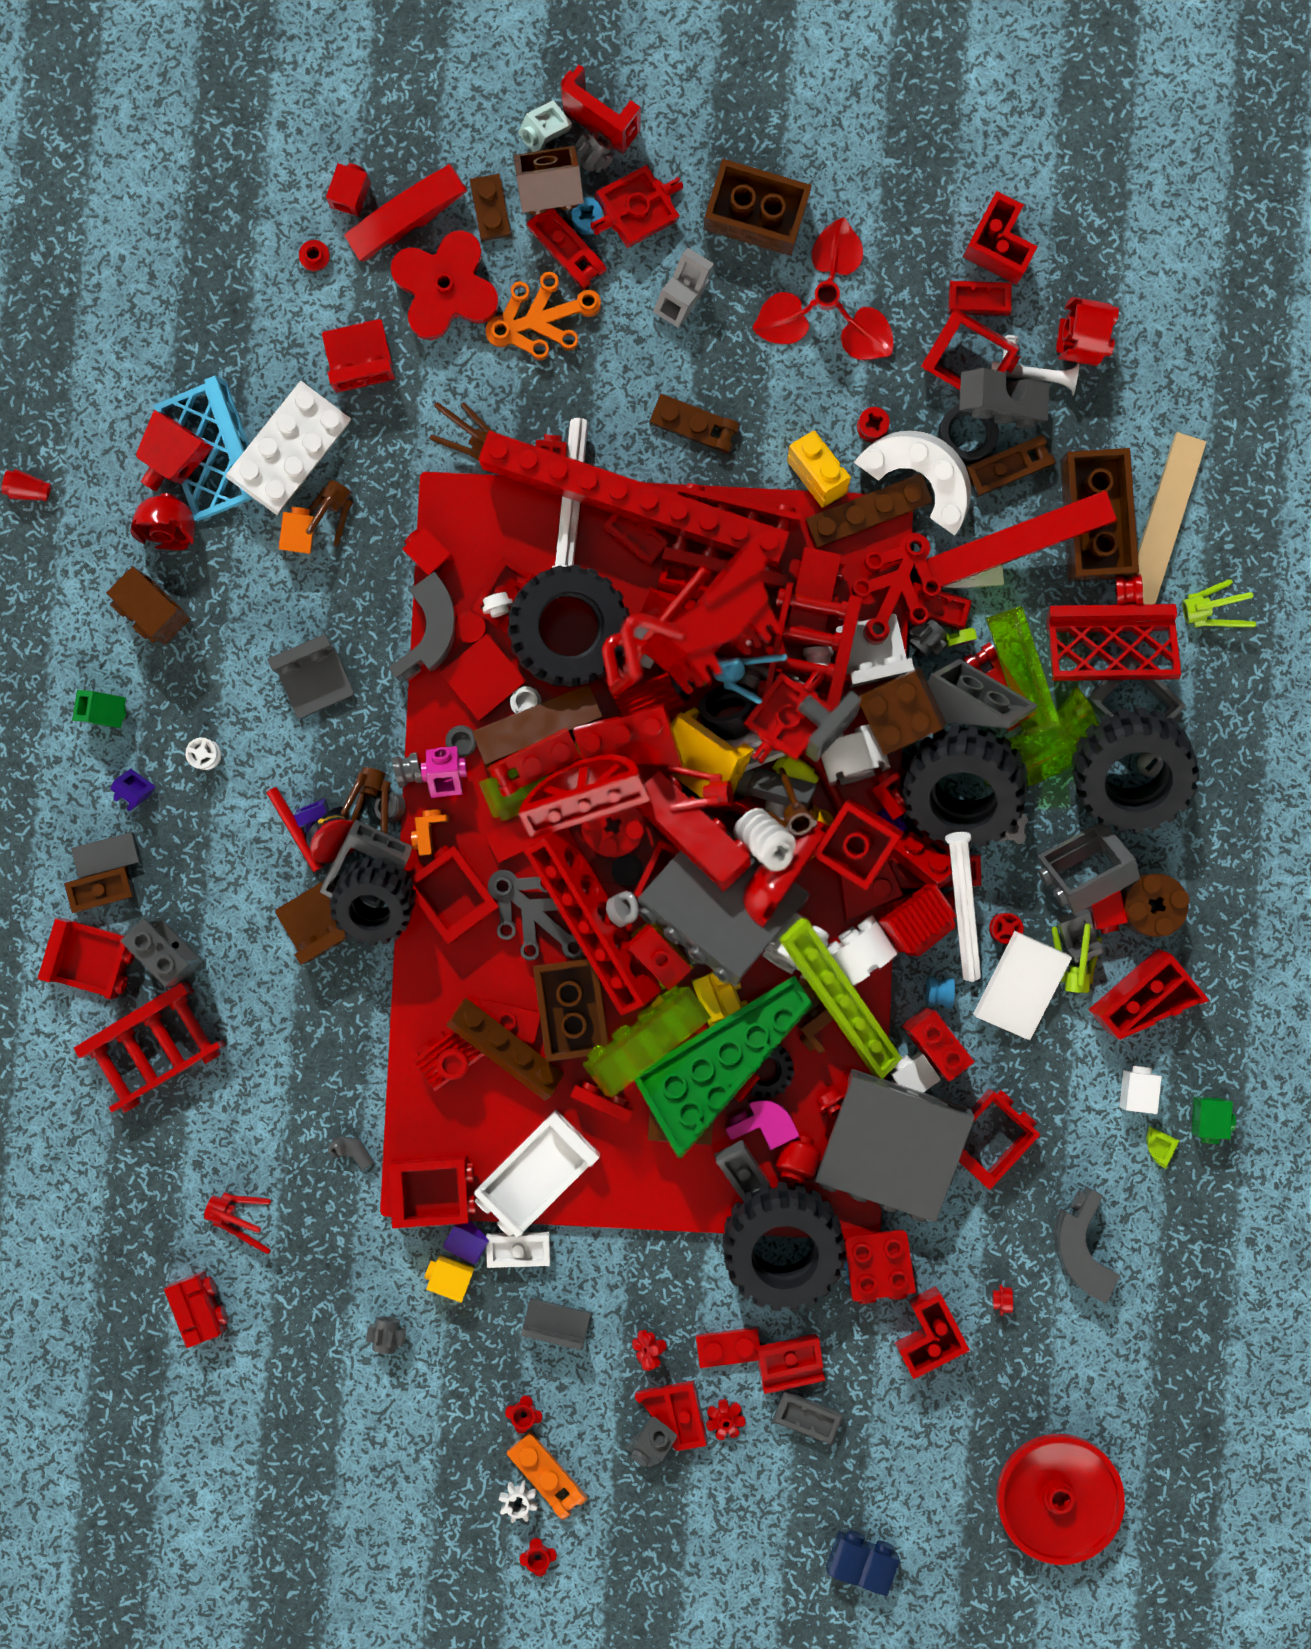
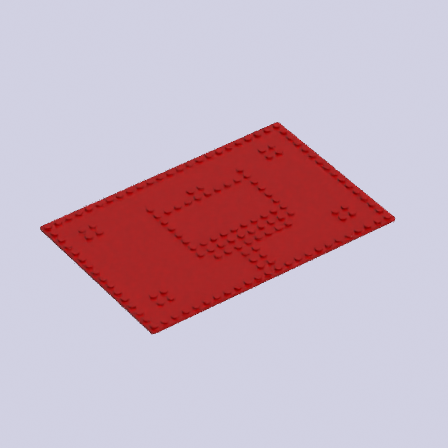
M445 472L421 473L417 530L420 532L425 527L454 558L437 576L452 597L457 618L462 613L473 612L469 609L501 557L507 558L535 576L542 571L551 569L555 565L562 496L501 475ZM646 483L678 494L679 485L686 487V484ZM700 485L705 488V492L777 508L778 505H786L795 508V513L801 514L798 526L789 524L787 531L789 532L788 540L779 565L781 574L787 575L784 589H786L787 582L794 583L795 588L804 547L816 549L805 522L806 518L867 495L866 493H846L843 497L822 508L810 491ZM580 503L574 565H580V568L583 569L591 568L596 570L599 576L607 577L611 580L613 588L616 591L620 590L624 599H622L625 608L628 607L630 616L639 614L649 589H657L658 581L664 566L662 564L663 553L650 567L603 528V525L613 513ZM728 510V512H731V513H734V514H737V515H740V516H743V517H746V515H747V514H745V513H740V512ZM913 511L818 549L841 554L840 564H845L841 583L835 582L833 594L838 595L837 603H842V600L849 601V596L853 595L851 589L856 580L860 578L871 580L898 570L902 560L883 565L877 572L868 571L864 566V560L868 553L872 551L883 553L899 547L902 538L912 533ZM762 517L758 518V522L776 527L777 521ZM655 528L671 541L668 547L676 544L678 535ZM689 540L688 543L692 553L702 555V552L706 551L707 545ZM722 550L718 552L722 560L729 561L734 556V554ZM869 558V562L871 565H879V560L877 558ZM416 564L414 586L428 577ZM864 585L856 586L859 593L867 592V588ZM890 587L870 593L867 598L862 599L857 622L876 618ZM768 589L773 614L779 623L782 609L781 607H776L779 591ZM901 593L892 614L897 616L905 653L907 654L908 615L904 614L906 603ZM414 596L410 651L417 647L426 631L425 613ZM562 597L550 603L540 619L539 629L542 640L550 650L562 656H577L587 651L594 643L597 636L598 623L595 613L584 601L574 597ZM829 614L827 624L832 625L831 634L835 635V629L838 626H843L844 620L838 619L839 616ZM484 619L486 633L527 680V683L522 687L534 688L540 694L542 703L587 685L584 684L576 687L549 685V683L543 680L536 679L532 676L531 672L527 669L525 670L519 664L520 660L516 654H513L510 647L512 644L508 633ZM766 626V631L771 635V640L764 656L772 655L776 635L770 626ZM457 635L448 656L435 671L431 672L425 664L419 666L421 671L409 680L405 758L409 757L410 753L417 752L421 763H426V750L440 747L446 748V736L453 727L462 725L474 731L515 714L510 705V696L482 721H479L439 674L473 645L461 641ZM782 640L780 654H786L788 658L806 661V658L803 656V649L807 647L784 643ZM834 651V655L831 657V663L835 664L838 651ZM621 655L618 664H621L626 658ZM769 662V663H760V664H763V665H765V666H767V667L770 666V662ZM654 663L651 669L645 667L642 669V677L628 689L668 673V671L661 668L657 663ZM710 666L705 668L713 680L712 685L696 687L691 694V698L688 701L683 700L685 708L680 710L681 713L684 714L693 708L698 710L699 702L703 696L713 688L724 684V682H719L714 678ZM776 669V671L785 675L791 673L799 677L798 680L803 683L811 676L784 669ZM845 676L841 697L847 696L851 691L859 697L863 693L895 678L849 688ZM603 677L588 683L603 720L620 716L613 695L610 693L609 685ZM825 679L817 687V689L821 690L820 697H822V694H829L831 682H826ZM731 706L723 709L716 714V717L731 716L742 710L744 706ZM861 706L857 717L842 732L843 737L854 734L856 728L869 724ZM699 714L696 721L703 725ZM575 739V740H573V741H574V743H575V745H576V747H577V749H578V745H577V742H576V739ZM477 746L471 755L459 757L460 759L465 758L467 766V777H462L461 795L431 798L428 782L416 783L413 781L409 782L406 787H403L402 797L405 800L406 808L401 818L400 841L412 846L411 832L416 831L415 818L423 817L422 811L441 809L442 815H449L450 822L432 824L435 852L445 845L449 849L457 846L487 888L490 877L499 870H509L517 878L539 877L525 852L498 863L485 835L519 819V809L525 798L540 782L554 772L518 789L509 796L502 797L498 790L499 783L496 778H492ZM902 748L887 754L890 768L892 767L894 772L901 769ZM778 759L760 765L757 768L776 773L772 767ZM515 767L507 771L510 779L519 775ZM881 767L873 769L875 776L853 783L841 785L840 780L837 779L836 785L845 802L852 798L875 814L884 808L872 791L879 784L876 778L884 773ZM901 777L893 782L895 787L901 786ZM819 779L816 782V791L812 798L813 806L826 810L835 820L838 814ZM736 792L733 795V801L741 799L736 797ZM752 796L753 803L759 806L760 809L765 810V800ZM705 808L703 812L708 817L714 818L717 808ZM643 815V838L637 848L629 854L640 860L644 873L659 840L674 847L676 846L665 835L652 828ZM609 818L606 821L608 826L605 828V832L612 831L616 835L620 832L618 826L622 822L619 819L614 821L612 818ZM581 824L569 830L571 835L576 831L584 840ZM412 847L404 870L408 873L419 864L425 867L434 859L431 855L419 856L418 850H413ZM596 853V856L588 864L598 881L617 883L634 895L640 880L628 886L618 883L612 875V865L617 858H609ZM815 857L808 862L795 883L810 894L805 906L798 914L803 919L808 920L812 927L817 926L829 934L827 939L829 945L834 941H837L839 944L841 942L838 938L840 934L852 926L858 930L859 927L857 925L867 917L873 915L878 922L887 915L883 905H880L846 921L841 874ZM453 858L417 884V887L447 928L484 902V899ZM500 880L498 888L505 892L508 890L509 885L505 880ZM539 888L521 891L529 899L551 898L548 892H542ZM415 902L405 932L402 931L401 936L394 942L380 1213L382 1216L391 1217L388 1164L391 1161L467 1155L468 1163H473L474 1182L469 1183L470 1195H474L475 1190L556 1109L600 1153V1157L532 1224L724 1234L727 1217H732L731 1209L736 1202L741 1204L744 1202L717 1164L714 1154L743 1140L769 1179L772 1188L777 1187V1182H787V1187L794 1188L795 1183L783 1179L781 1172L776 1167L781 1145L771 1150L760 1127L733 1140L729 1137L725 1125L730 1123L728 1118L744 1110L747 1114L753 1112L748 1100L758 1098V1096H753L749 1092L741 1102L733 1097L713 1121L712 1145L693 1144L680 1159L670 1142L648 1140L650 1107L632 1075L654 1062L655 1044L644 1039L641 1033L638 1032L641 1017L655 996L645 1005L621 1016L601 983L610 1053L549 1061L564 1072V1075L552 1096L546 1101L486 1055H483L471 1064L462 1078L448 1081L435 1091L413 1060L419 1056L416 1050L429 1040L436 1044L444 1038L441 1031L447 1028L446 1024L462 1000L467 998L478 1007L482 998L539 1012L533 966L573 959L565 956L562 944L537 922H535L537 943L541 948L540 954L534 960L524 959L520 951L524 944L521 909L513 902L512 921L517 926V932L514 937L504 940L498 936L497 927L500 924L498 908L451 944L446 943L418 903ZM559 910L544 911L569 934H573ZM639 913L634 920L632 928L628 931L630 935L647 923L640 917ZM504 924L502 926L503 934L511 935L512 927ZM571 942L569 949L571 952L577 953L580 951V945L577 942ZM680 943L676 944L689 962L684 946ZM533 945L526 946L525 951L529 956L536 954V948ZM763 956L756 965L750 967L741 977V989L736 990L740 1002L747 1000L749 1004L793 976L799 980L802 973L795 969L793 974H790ZM893 958L880 969L877 967L870 972V976L853 986L888 1038ZM705 963L692 966V970L670 991L667 988L662 990L687 1005L686 1011L670 1033L669 1038L686 1017L703 1031L710 1028L691 981L714 971ZM805 1016L798 1021L779 1044L789 1053L793 1061L794 1076H792V1082L782 1094L779 1093L774 1098H766L778 1102L786 1109L799 1135L814 1140L813 1145L821 1152L819 1168L838 1113L831 1117L828 1113L822 1116L819 1112L818 1099L834 1089H839L841 1094H845L848 1088V1077L851 1069L872 1076L873 1074L835 1020H832L814 1035L825 1051L821 1054L816 1049L810 1052L799 1039L803 1033L798 1027L808 1020ZM540 1020L535 1043H524L546 1059ZM768 1057L755 1073L760 1077L759 1080L769 1081L775 1077L777 1064L773 1059ZM584 1080L601 1087L599 1093L611 1098L612 1094H616L630 1101L628 1106L633 1108V1112L628 1123L570 1097L576 1082L583 1084ZM457 1168L406 1172L408 1216L460 1213ZM815 1177L812 1180H806L805 1184H801L805 1185L807 1193L815 1190L821 1194L822 1202L828 1201L832 1205L834 1214L838 1215L844 1240L850 1236L880 1232L881 1207L879 1203L868 1199L866 1202L857 1201L851 1198L849 1193L838 1189L836 1192L825 1190L819 1186V1183L815 1182ZM476 1204V1214H471L470 1221L498 1222L499 1219L491 1211L488 1214L485 1213ZM790 1226L776 1227L763 1234V1236L811 1238L803 1230Z

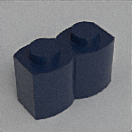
M848 1530L847 1533L838 1531L826 1564V1570L828 1575L835 1579L888 1596L900 1558L897 1552L894 1551L895 1547L887 1542L877 1540L876 1544L865 1541V1536L853 1530Z

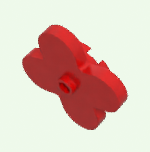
M462 230L449 233L444 237L434 255L418 248H405L399 251L391 262V274L396 285L415 296L408 310V322L414 334L421 339H439L448 331L454 318L461 317L472 323H484L492 319L497 313L499 298L496 289L490 282L475 275L482 260V250L479 241L471 233ZM442 282H450L446 288L439 286Z

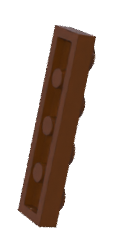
M922 473L806 518L805 522L816 549H819L930 505L933 501Z
M467 998L460 1002L446 1024L447 1027L545 1101L552 1096L564 1075V1072L551 1062H546L543 1056Z

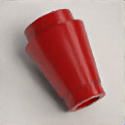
M14 469V471L6 470L2 481L1 493L8 495L9 499L48 501L51 483H47L18 469Z

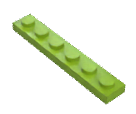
M800 918L779 939L780 943L873 1076L883 1079L903 1058L808 920Z

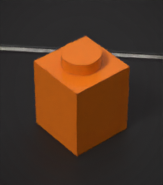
M291 506V513L283 512L278 549L307 554L312 553L314 531L310 535L306 533L314 516H309L310 509Z

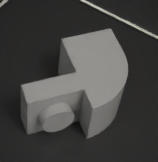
M687 247L681 255L673 277L662 289L653 313L679 328L704 292L714 263Z

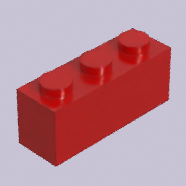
M804 547L793 594L837 603L838 595L833 594L835 582L841 583L845 564H840L841 554ZM790 606L787 625L831 634L832 625L827 624L829 614ZM785 637L783 639L784 643L807 648L822 646Z

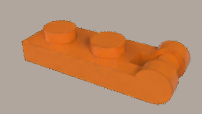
M531 1430L507 1451L508 1457L563 1521L571 1514L570 1510L577 1504L581 1506L588 1499L583 1490ZM565 1488L569 1495L564 1500H561L557 1493Z

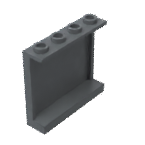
M730 831L726 832V834L733 841L736 840L735 836ZM679 851L638 898V913L647 923H655L664 930L663 934L668 940L674 944L680 943L688 949L689 955L700 964L705 963L712 968L714 975L725 984L731 983L736 987L741 977L793 915L799 913L805 906L810 894L794 882L763 928L751 919L743 902L745 887L762 863L752 852L749 854L751 866L723 892L688 857Z
M851 1069L848 1077V1088L820 1166L817 1168L815 1182L819 1183L821 1188L831 1192H836L837 1189L847 1192L851 1198L857 1201L866 1202L867 1199L879 1203L881 1208L890 1212L900 1210L909 1213L908 1215L912 1219L920 1222H926L927 1220L936 1222L974 1121L972 1109Z

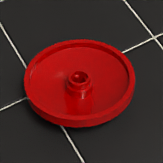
M1048 1434L1026 1442L1009 1457L998 1479L996 1505L1005 1531L1021 1551L1044 1563L1071 1565L1094 1557L1112 1541L1123 1519L1125 1494L1118 1471L1105 1453L1097 1446L1083 1438L1070 1434Z

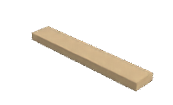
M1179 432L1174 435L1138 549L1139 573L1137 574L1142 576L1143 604H1156L1207 442Z

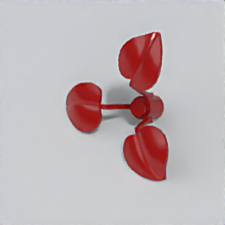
M845 217L839 218L822 231L812 248L811 256L814 267L820 272L830 271L827 281L821 282L816 287L815 299L811 300L810 304L802 309L800 299L792 293L779 292L772 295L763 304L753 324V331L764 340L772 343H796L804 338L809 330V323L804 316L805 314L809 313L815 306L825 311L836 308L845 320L850 323L843 328L841 333L842 347L848 355L859 360L889 357L893 352V334L885 316L872 307H862L856 312L853 319L840 303V290L833 282L836 272L840 275L853 273L862 262L863 246Z

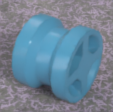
M585 197L583 198L584 203L578 204L576 208H573L571 214L575 229L581 234L590 235L594 234L595 231L591 229V222L602 218V209L595 199Z
M928 976L925 994L926 1007L943 1005L945 1008H953L955 997L954 978L946 977L944 980H937L936 977Z

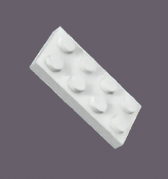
M300 380L226 473V478L274 514L278 515L350 423L351 418Z

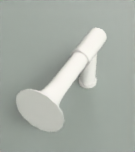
M1015 335L1005 336L1006 339L1015 344L1019 340V337ZM1004 349V353H1003V358L1005 357L1006 353L1008 352V351H1006L1005 349ZM992 361L991 369L997 370L1001 362ZM1079 363L1076 367L1065 371L1026 367L1017 364L1012 373L1008 371L1004 373L1009 378H1025L1059 383L1068 387L1072 391V395H1074Z

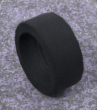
M957 404L947 412L941 421L937 436L956 451L964 464L977 463L987 457L997 443L999 435L998 423L994 422V418L979 419L986 430L984 443L973 451L961 450L951 440V425L956 419L967 415L972 416V413L960 411V404Z
M736 683L755 694L754 690L746 684ZM723 684L713 688L703 696L699 702L698 711H700L699 714L704 727L723 740H733L751 732L744 727V722L758 703L733 690L725 689ZM731 706H744L742 710L731 716L716 717V714L723 709Z

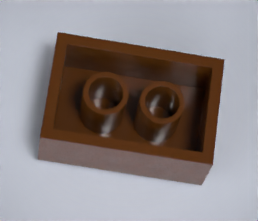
M722 158L704 217L703 230L792 256L812 185Z
M583 958L533 966L546 1062L610 1053L601 981L588 959Z

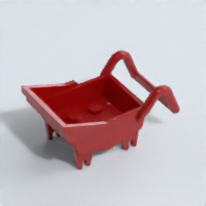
M758 534L729 559L693 608L670 624L647 614H634L625 620L621 633L613 634L605 640L602 647V656L609 690L613 696L621 695L642 677L643 672L638 652L646 654L661 668L667 670L684 692L689 695L693 692V689L688 684V679H692L698 688L703 686L702 680L704 682L710 681L711 676L705 670L706 666H710L715 675L721 673V668L714 653L724 642L732 641L744 655L748 656L751 654V649L746 644L747 640L752 642L755 649H759L762 646L756 633L765 642L771 640V635L766 631V626H770L775 635H779L782 632L767 603L768 597L760 572L766 568L764 563L767 559L759 548L763 541ZM643 627L657 632V634L647 642L636 638L634 632L636 628ZM618 646L624 647L628 671L622 677L619 675L615 656V649Z

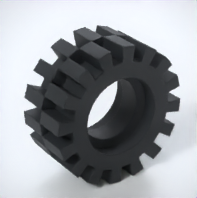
M778 1045L768 1056L777 1064L775 1077L769 1081L758 1080L749 1091L751 1095L766 1099V1097L774 1098L779 1093L785 1092L786 1087L790 1086L792 1076H794V1064L789 1053L781 1045Z

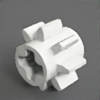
M525 1480L521 1482L520 1486H514L512 1482H509V1493L503 1492L499 1496V1500L506 1503L501 1507L500 1513H508L511 1516V1523H514L516 1518H523L527 1522L529 1519L528 1510H537L538 1504L535 1501H531L536 1495V1489L529 1491L525 1488ZM517 1497L522 1498L520 1507L514 1506Z

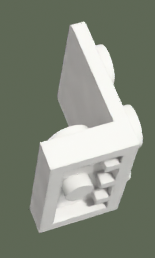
M891 614L888 620L890 633L887 639L879 645H872L864 639L863 629L869 620L857 622L846 671L849 688L896 678L914 670L912 658H906L896 614ZM838 626L835 631L842 633L843 626ZM872 626V630L874 633H883V629L881 626Z

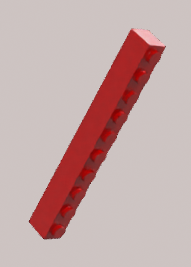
M488 431L478 459L483 470L734 555L758 534L763 541L759 548L767 559L764 564L778 569L788 540L789 532L492 431Z

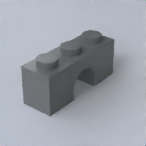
M988 368L961 372L959 410L972 413V417L976 419L994 418L995 423H1016L1017 428H1034L1035 423L1048 421L1050 384L1032 379L1006 383V373Z

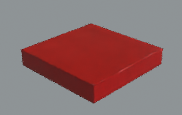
M487 633L439 673L479 721H482L507 700L514 691L527 683V680Z

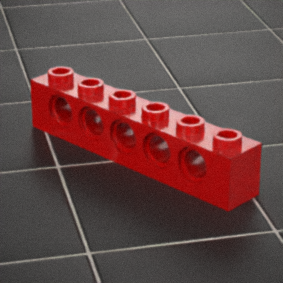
M568 828L557 830L525 849V854L620 1015L622 1016L645 1005L661 992L662 988L655 976L627 948L626 944L632 937L626 927H619L609 919L606 911V904L609 898Z

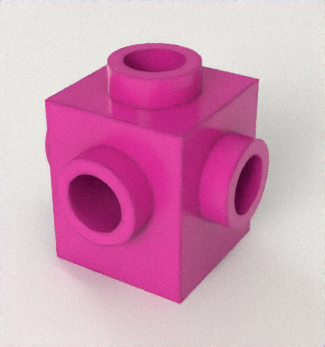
M457 746L426 750V763H421V775L423 782H428L431 798L462 794V777H467V766L465 758H459Z

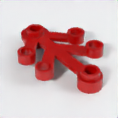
M907 534L900 541L899 547L883 553L872 551L868 553L864 560V566L870 572L879 571L883 565L899 560L902 561L897 571L871 580L860 578L852 586V594L862 597V599L867 598L870 593L890 587L876 618L870 619L863 629L864 639L872 645L882 644L887 639L890 633L888 620L901 593L909 611L908 619L911 624L920 626L928 619L929 612L925 606L920 605L909 577L913 566L922 582L921 593L924 597L934 598L941 590V583L938 579L933 578L926 561L930 553V544L921 534ZM915 543L919 545L920 551H912L910 544ZM869 558H877L879 560V565H871L869 562ZM926 584H933L936 587V592L931 593L927 591ZM864 585L867 588V592L859 593L856 586ZM913 612H922L923 619L917 620L914 617ZM872 626H881L883 629V633H874L872 630Z

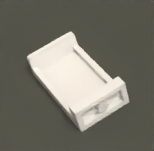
M556 1109L475 1190L474 1195L477 1197L475 1202L485 1213L488 1214L491 1211L499 1219L497 1224L508 1236L514 1234L519 1238L589 1166L591 1167L599 1159L600 1153Z

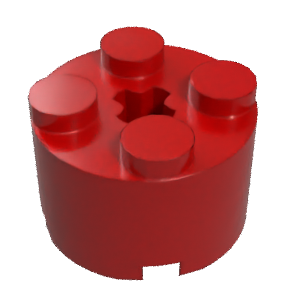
M1071 297L1064 308L1070 310L1066 319L1061 318L1059 323L1056 352L1062 354L1058 359L1098 366L1104 356L1110 357L1113 352L1115 339L1111 337L1112 328L1118 319L1119 308L1112 306L1110 303Z
M634 806L582 822V835L587 845L599 855L609 858L622 857L634 851L640 844L644 834V818L641 812ZM609 818H612L614 821L619 819L622 822L618 826L620 832L616 835L612 831L605 832V828L608 826L606 821Z

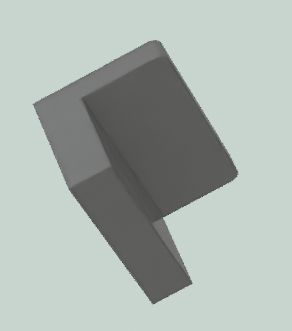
M530 1297L521 1336L583 1350L591 1312Z

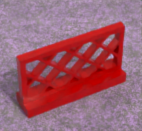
M1176 604L1049 606L1046 631L1049 634L1052 681L1180 679L1181 667L1175 622L1177 617ZM1154 631H1168L1169 639L1161 645L1150 635ZM1056 632H1069L1076 639L1068 646H1065L1057 639ZM1091 632H1100L1107 639L1098 646L1086 636ZM1122 632H1132L1139 638L1130 646L1118 636ZM1143 641L1156 650L1149 659L1135 650ZM1080 642L1093 651L1085 660L1072 651ZM1111 642L1124 650L1117 659H1114L1104 651ZM1098 655L1110 666L1105 670H1096L1089 663ZM1130 655L1142 665L1137 670H1128L1121 662ZM1162 655L1171 662L1172 669H1160L1152 662ZM1065 656L1078 665L1073 671H1059V662Z

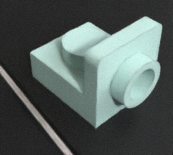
M553 100L527 113L518 133L525 145L533 152L542 151L547 142L569 132L572 122Z

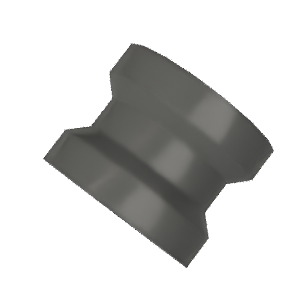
M417 752L410 753L407 758H400L399 756L392 758L393 769L399 788L406 787L409 782L413 781L423 783L421 761Z

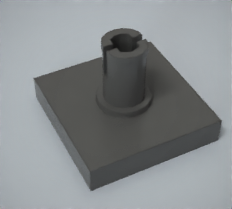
M851 691L832 713L810 695L798 707L799 712L819 727L808 739L806 755L815 763L857 717L861 698Z

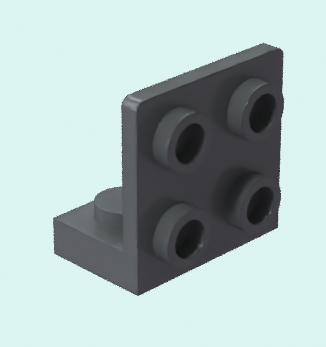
M326 634L267 659L272 671L279 675L293 710L299 719L348 699L355 694L331 638Z

